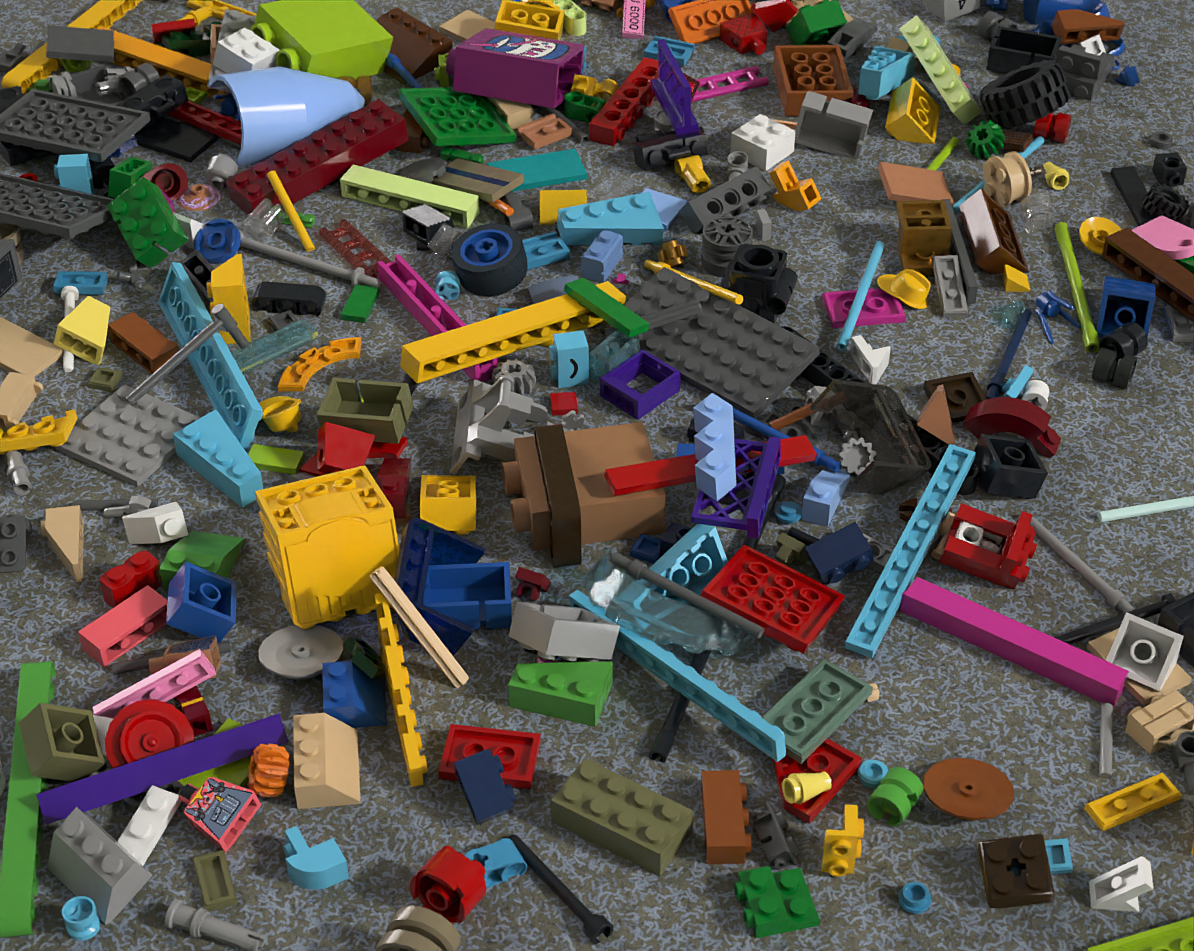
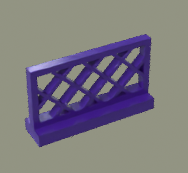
M658 40V79L651 80V88L677 136L699 132V124L691 111V86L665 40Z
M769 437L768 443L734 439L735 459L740 457L745 462L736 467V480L739 483L718 501H715L699 489L691 515V523L747 530V537L759 539L781 460V438ZM750 451L762 452L760 456L752 460L746 455ZM751 469L755 475L745 480L740 473ZM745 489L750 495L739 500L734 494ZM728 497L733 504L722 509L717 502ZM709 506L716 510L711 515L700 514L701 510ZM738 509L744 515L743 520L733 519L728 516V514Z

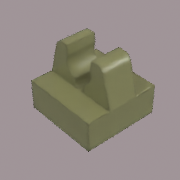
M782 532L776 540L778 546L776 559L788 567L794 562L803 565L808 560L805 549L806 544Z

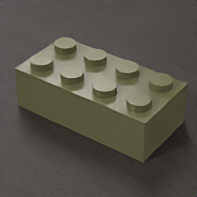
M584 758L551 799V822L661 876L692 833L693 810Z

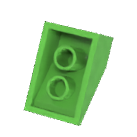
M199 531L189 532L188 536L183 537L169 549L160 567L164 591L168 592L169 582L185 561L228 578L245 538Z

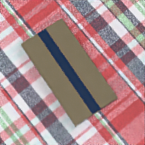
M457 158L446 165V172L442 177L434 176V180L429 184L478 195L479 199L494 203V201L521 185L525 180L521 173Z

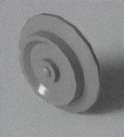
M295 625L275 631L263 640L258 649L259 662L267 671L287 679L296 680L308 679L322 674V663L339 662L344 652L342 639L333 630L318 625L308 629H301Z

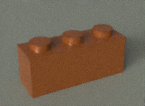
M134 312L108 324L111 343L150 374H153L180 350L174 341H170L160 330L153 328L146 319L140 318Z
M739 770L702 771L701 798L706 864H745V853H751V833H745L744 827H749V810L742 806V802L747 801L746 783H740Z

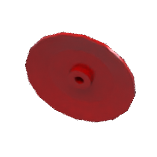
M156 699L136 701L121 709L110 722L105 737L106 758L112 769L192 743L194 742V732L186 716L172 704Z

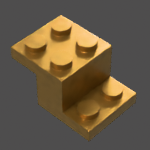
M945 200L897 201L896 212L899 220L897 250L902 270L911 269L922 275H934L933 256L950 255L952 226Z

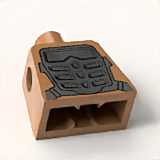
M216 636L169 645L163 657L149 659L150 674L153 675L200 649L216 671V675L209 679L216 678L221 666Z

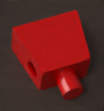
M325 422L318 430V471L330 474L364 466L375 435Z

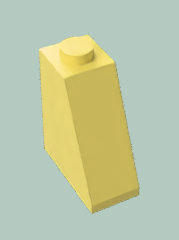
M87 296L58 324L54 345L92 364L99 365L102 361L106 343L110 306Z

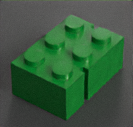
M144 177L107 205L136 260L148 267L156 266L168 257L167 252L155 246V243L173 253L189 240L160 188Z

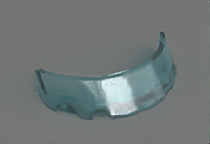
M607 547L585 578L584 588H587L590 594L588 600L591 604L603 607L606 610L605 616L608 619L643 638L662 645L678 644L685 651L697 654L706 649L717 650L723 656H733L740 652L747 644L750 634L700 608L663 596L634 580L619 566L610 562L612 554L611 549Z

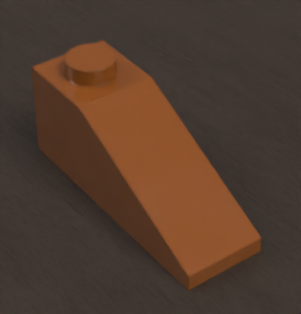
M1079 9L1057 11L1052 23L1055 36L1062 37L1061 44L1079 43L1094 35H1099L1101 41L1119 40L1125 26L1124 21Z

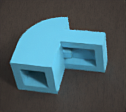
M297 826L285 830L287 844L283 845V850L286 856L288 876L295 884L306 889L317 890L328 888L349 879L347 861L334 838L309 848Z

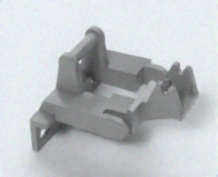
M510 375L500 376L493 385L474 379L458 402L450 474L455 475L468 457L479 460L481 453L506 462L515 461L514 438L534 436V434L523 432L520 435L505 430L503 427L506 421L522 426L526 419L542 422L548 415L546 407L534 403L533 398L511 392L514 386V379ZM572 410L564 415L558 424L563 425L564 432L581 430L584 415L580 414L579 417H575L576 412ZM547 421V423L544 426L555 424Z

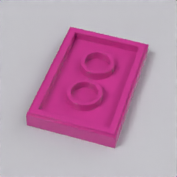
M881 288L868 289L855 326L902 323L906 321V316L898 298L886 293ZM857 290L822 293V299L832 328L844 327Z

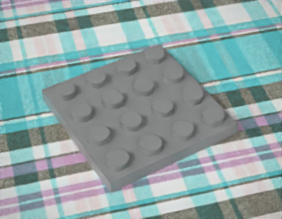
M124 384L75 425L67 442L56 446L55 449L138 487L176 453L173 434L200 419V417L148 394H145L132 406L125 398L135 389Z

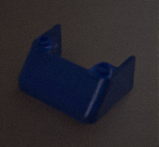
M413 518L403 529L394 581L454 656L474 633V628L422 605L429 565L477 563L484 555L486 548L423 519ZM397 614L403 634L409 640L421 645Z

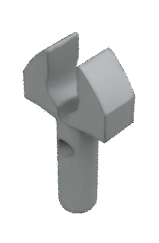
M140 495L132 496L129 505L105 508L103 514L105 518H117L148 510L151 500Z

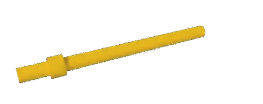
M649 259L644 262V267L653 271L655 275L663 267H666L697 283L703 290H707L712 295L738 305L743 302L742 295L675 270L669 264L654 262Z

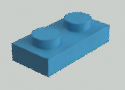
M58 271L53 286L55 294H61L64 287L74 286L78 289L79 294L104 295L108 275L107 272Z

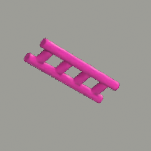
M754 66L688 81L691 86V102L768 85L769 81L767 77L758 78L755 74H759V67ZM747 77L749 81L739 83L736 79ZM727 81L729 85L718 87L716 83ZM707 86L710 90L699 92L696 88Z

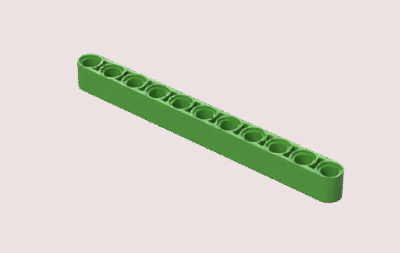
M53 661L21 664L0 873V938L34 935L31 929L32 922L36 919L37 905L34 904V895H38L39 878L36 877V869L40 868L41 859L38 844L42 843L43 827L40 824L43 816L36 794L46 791L47 778L31 776L19 722L39 703L50 704L51 699H54L55 685H53L52 677H56Z

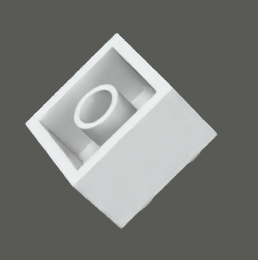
M243 28L217 42L212 64L225 73L276 67L275 58L279 49L254 34L251 30Z
M759 114L731 133L730 153L741 151L748 156V163L766 171L794 152L795 130Z

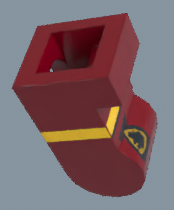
M197 685L173 698L174 706L186 716L190 723L194 737L213 731L210 713Z

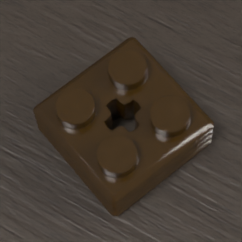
M1042 834L985 840L978 843V854L987 904L990 908H1009L1053 902L1055 892L1044 836ZM1011 867H1018L1021 870V876H1015L1010 871Z

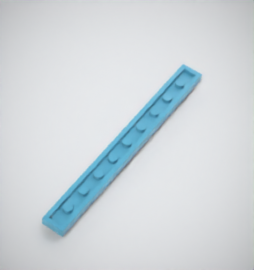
M949 444L845 641V649L873 658L902 602L903 592L908 590L975 460L976 452Z
M579 590L569 595L571 607L583 608L601 618L620 625L615 647L776 762L786 756L785 734L779 727L769 724L756 711L749 710L736 697L728 695L719 689L713 681L706 680L693 667L686 666L676 659L671 652H666L656 645L651 638L643 636L631 624H626L616 617L611 610H606L600 606L591 596H586Z

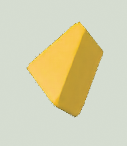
M1004 265L1002 277L1005 292H1030L1027 275L1009 265Z

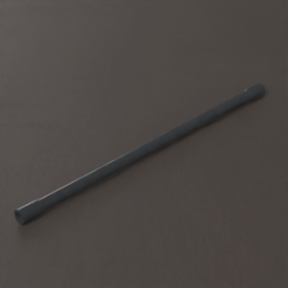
M776 474L759 539L747 537L746 535L743 545L745 544L756 550L776 501L780 498L786 484V479L782 475ZM713 615L710 617L689 665L699 675H702L724 624L723 620ZM677 692L662 729L657 734L649 752V758L655 760L657 755L660 754L662 757L659 762L665 763L673 746L674 737L690 702L687 697Z

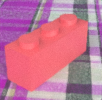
M147 585L78 631L82 650L103 667L107 666L166 625L168 600Z

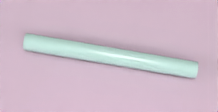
M1194 496L1100 511L1097 513L1100 522L1194 507Z

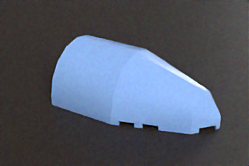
M280 66L220 74L213 77L208 83L209 88L228 86L237 103L242 129L241 150L235 161L238 166L260 163L294 143L361 109L365 102L364 97L348 81Z

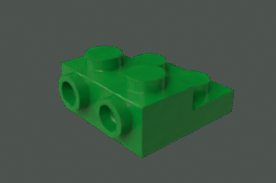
M770 866L738 872V882H734L735 897L738 902L743 901L745 909H743L745 926L747 929H753L756 938L819 926L820 919L801 868L772 873Z

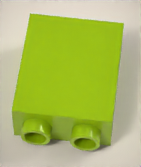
M279 0L259 4L255 23L250 28L254 34L279 49L275 58L276 67L280 66L339 79L340 76H352L354 79H357L358 76H372L383 73L386 65L385 60L389 55L394 38L354 0Z

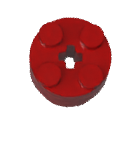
M443 846L411 879L410 893L413 900L418 897L423 904V908L440 914L452 924L454 922L460 924L486 894V882L483 877L486 871L480 862L470 860L465 855L455 851L451 846ZM456 898L460 899L459 902L452 904Z

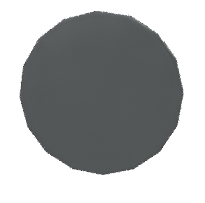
M441 158L423 159L405 167L400 172V176L430 183L434 180V176H443L446 172V166Z

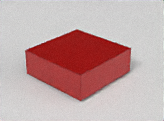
M576 392L550 393L552 416L566 415L572 410L576 412V415L578 414Z

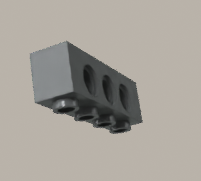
M758 166L690 200L679 210V213L691 232L696 234L701 230L703 232L704 225L714 218L723 216L733 217L732 214L735 212L740 215L750 208V204L753 203L757 206L767 199L765 195L772 188Z

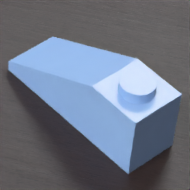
M825 467L811 481L803 498L802 520L828 527L852 473L844 470H839L835 473Z

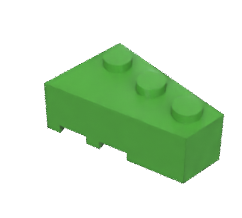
M613 662L518 663L508 684L509 707L595 727L613 684Z

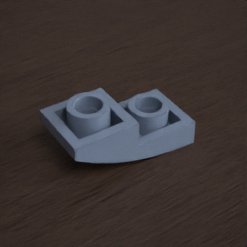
M559 277L528 287L533 303L536 304L567 294L564 292L565 284L578 280L579 277Z

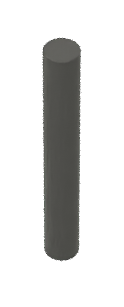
M130 499L75 500L74 506L80 505L81 511H98L108 507L129 505ZM150 499L149 508L157 507L158 499Z

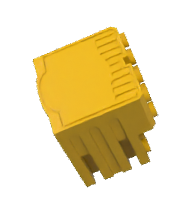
M365 465L255 491L256 500L261 509L259 516L264 528V542L269 550L266 552L268 562L280 585L285 607L293 623L299 628L308 629L318 623L339 621L346 617L345 611L352 609L359 615L367 614L371 610L376 609L374 594L381 592L370 579V575L379 567H384L407 596L393 507Z

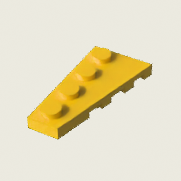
M75 409L65 411L66 417L54 419L53 415L42 417V421L34 425L28 426L26 422L15 424L7 432H3V429L0 428V455L7 454L13 450L24 449L30 451L39 446L50 445L51 447H56L67 442L78 419Z

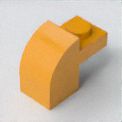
M789 160L781 162L769 172L777 189L772 194L777 203L799 212L809 210L822 199L812 178L798 181Z

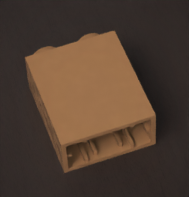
M643 422L564 432L580 504L581 545L640 537L641 534L654 535L664 533L665 492L663 487L614 496L604 477L605 469L655 461ZM535 437L514 438L515 461L502 462L505 494H520L519 499L510 500L514 532L529 531L533 551L550 549L549 511L536 451Z

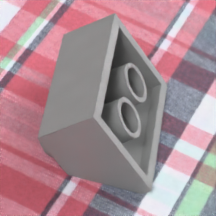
M77 807L54 831L47 868L76 897L85 896L94 901L98 918L105 925L116 918L153 876L97 822Z

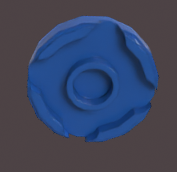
M218 218L206 223V227L198 231L194 240V250L197 249L211 264L225 263L235 255L241 243V233L238 228L229 220Z

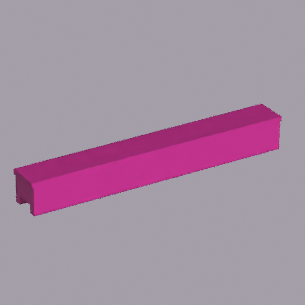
M399 254L395 255V261L387 264L383 261L378 262L379 280L431 336L466 326ZM497 358L462 370L472 381L475 379L486 382L492 379L493 369L497 367Z
M917 577L908 590L903 592L900 612L1103 704L1110 703L1114 708L1118 698L1125 689L1124 682L1128 676V670Z

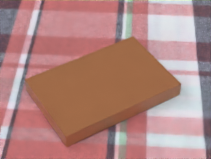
M880 162L877 167L888 200L924 201L950 199L951 205L953 206L954 204L942 171Z

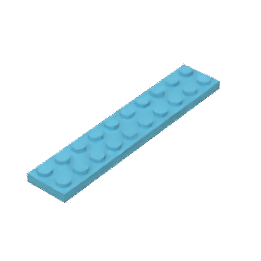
M172 262L158 303L183 348L212 322V319L182 264ZM218 330L187 358L214 409L221 415L242 447L247 449L250 442L254 440L255 429L258 421L262 419L263 410Z

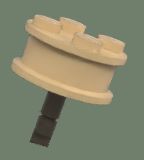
M1014 151L1006 153L1003 158L999 156L990 157L983 164L984 192L992 197L1001 207L1009 206L1014 200L1024 202L1031 194V178L1046 174V170L1043 165L1029 168L1024 158Z

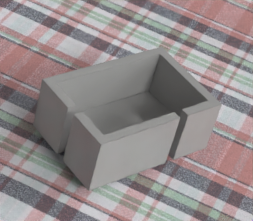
M807 91L795 130V143L838 156L858 159L865 142L873 110L835 98H831V101H828L827 96Z
M517 602L508 636L519 641L520 647L537 650V655L546 659L553 660L555 656H559L566 660L577 661V657H581L589 662H598L599 659H612L620 625L601 618L583 608Z

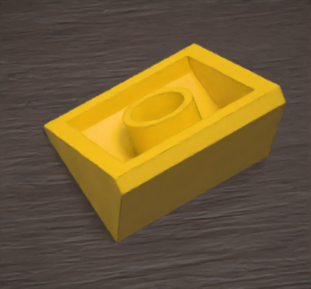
M540 190V225H555L558 218V209L587 204V190Z

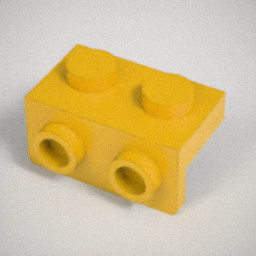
M845 805L842 830L825 831L821 872L830 873L836 877L854 874L855 859L861 858V839L858 838H863L864 819H858V805Z

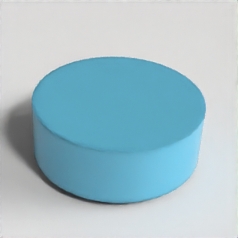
M866 760L859 765L857 778L863 786L876 789L881 785V780L889 770L881 761Z

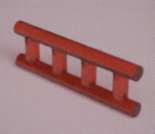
M346 219L340 221V228L331 232L325 227L320 229L319 235L356 269L358 267L364 268L365 275L377 278L376 273H379L378 263L367 267L363 263L364 261L374 257L378 262L383 261L385 264L392 262ZM348 234L353 238L344 243L338 240V238ZM359 246L365 249V251L356 255L350 251Z

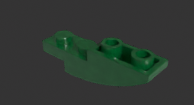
M213 21L211 24L222 25V22ZM211 24L203 25V32L191 31L190 34L170 32V35H162V44L169 50L183 49L190 57L210 54Z

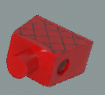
M753 13L720 23L719 39L740 54L754 51L757 55H761L767 47V29L758 16Z

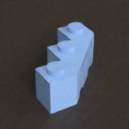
M712 393L693 408L695 431L698 432L694 435L695 455L699 461L695 464L697 489L718 501L736 486L733 406Z

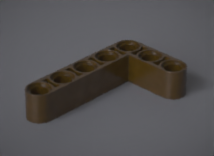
M563 425L534 427V437L549 511L551 558H553V568L581 565V511Z

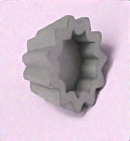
M850 438L849 443L842 444V452L838 454L840 459H842L841 466H844L848 473L854 472L857 476H860L862 472L869 473L870 466L876 464L873 459L876 452L871 450L872 443H865L863 438H859L857 441L854 438Z

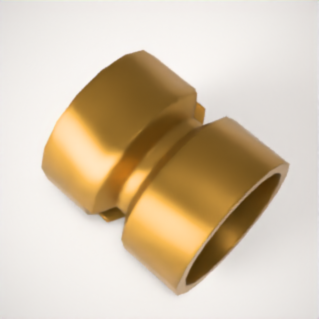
M371 75L358 76L357 79H354L352 76L339 77L340 80L348 81L354 88L361 89L359 93L364 97V104L372 102Z

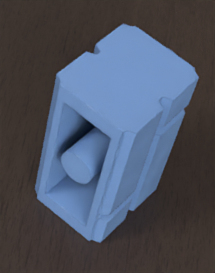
M605 230L600 231L597 238L594 239L581 257L582 278L600 283L606 281L623 257V236L621 234Z

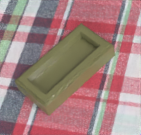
M224 850L192 858L204 908L208 909V912L238 905Z

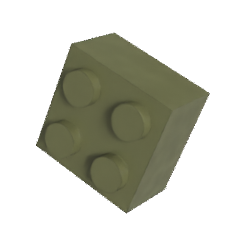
M39 703L19 722L31 776L75 782L90 777L91 773L97 771L105 764L93 713L90 710Z

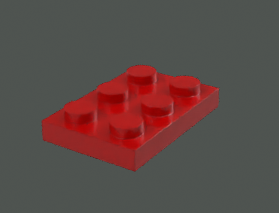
M450 724L439 767V779L458 781L453 769L454 762L490 748L492 756L498 755L501 760L504 772L500 773L504 785L510 784L511 787L531 789L541 744V734Z

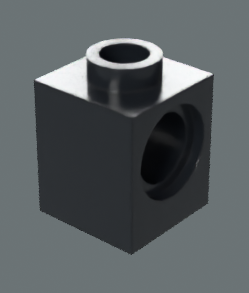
M1178 152L1156 154L1152 172L1161 185L1163 183L1171 187L1184 185L1187 167Z

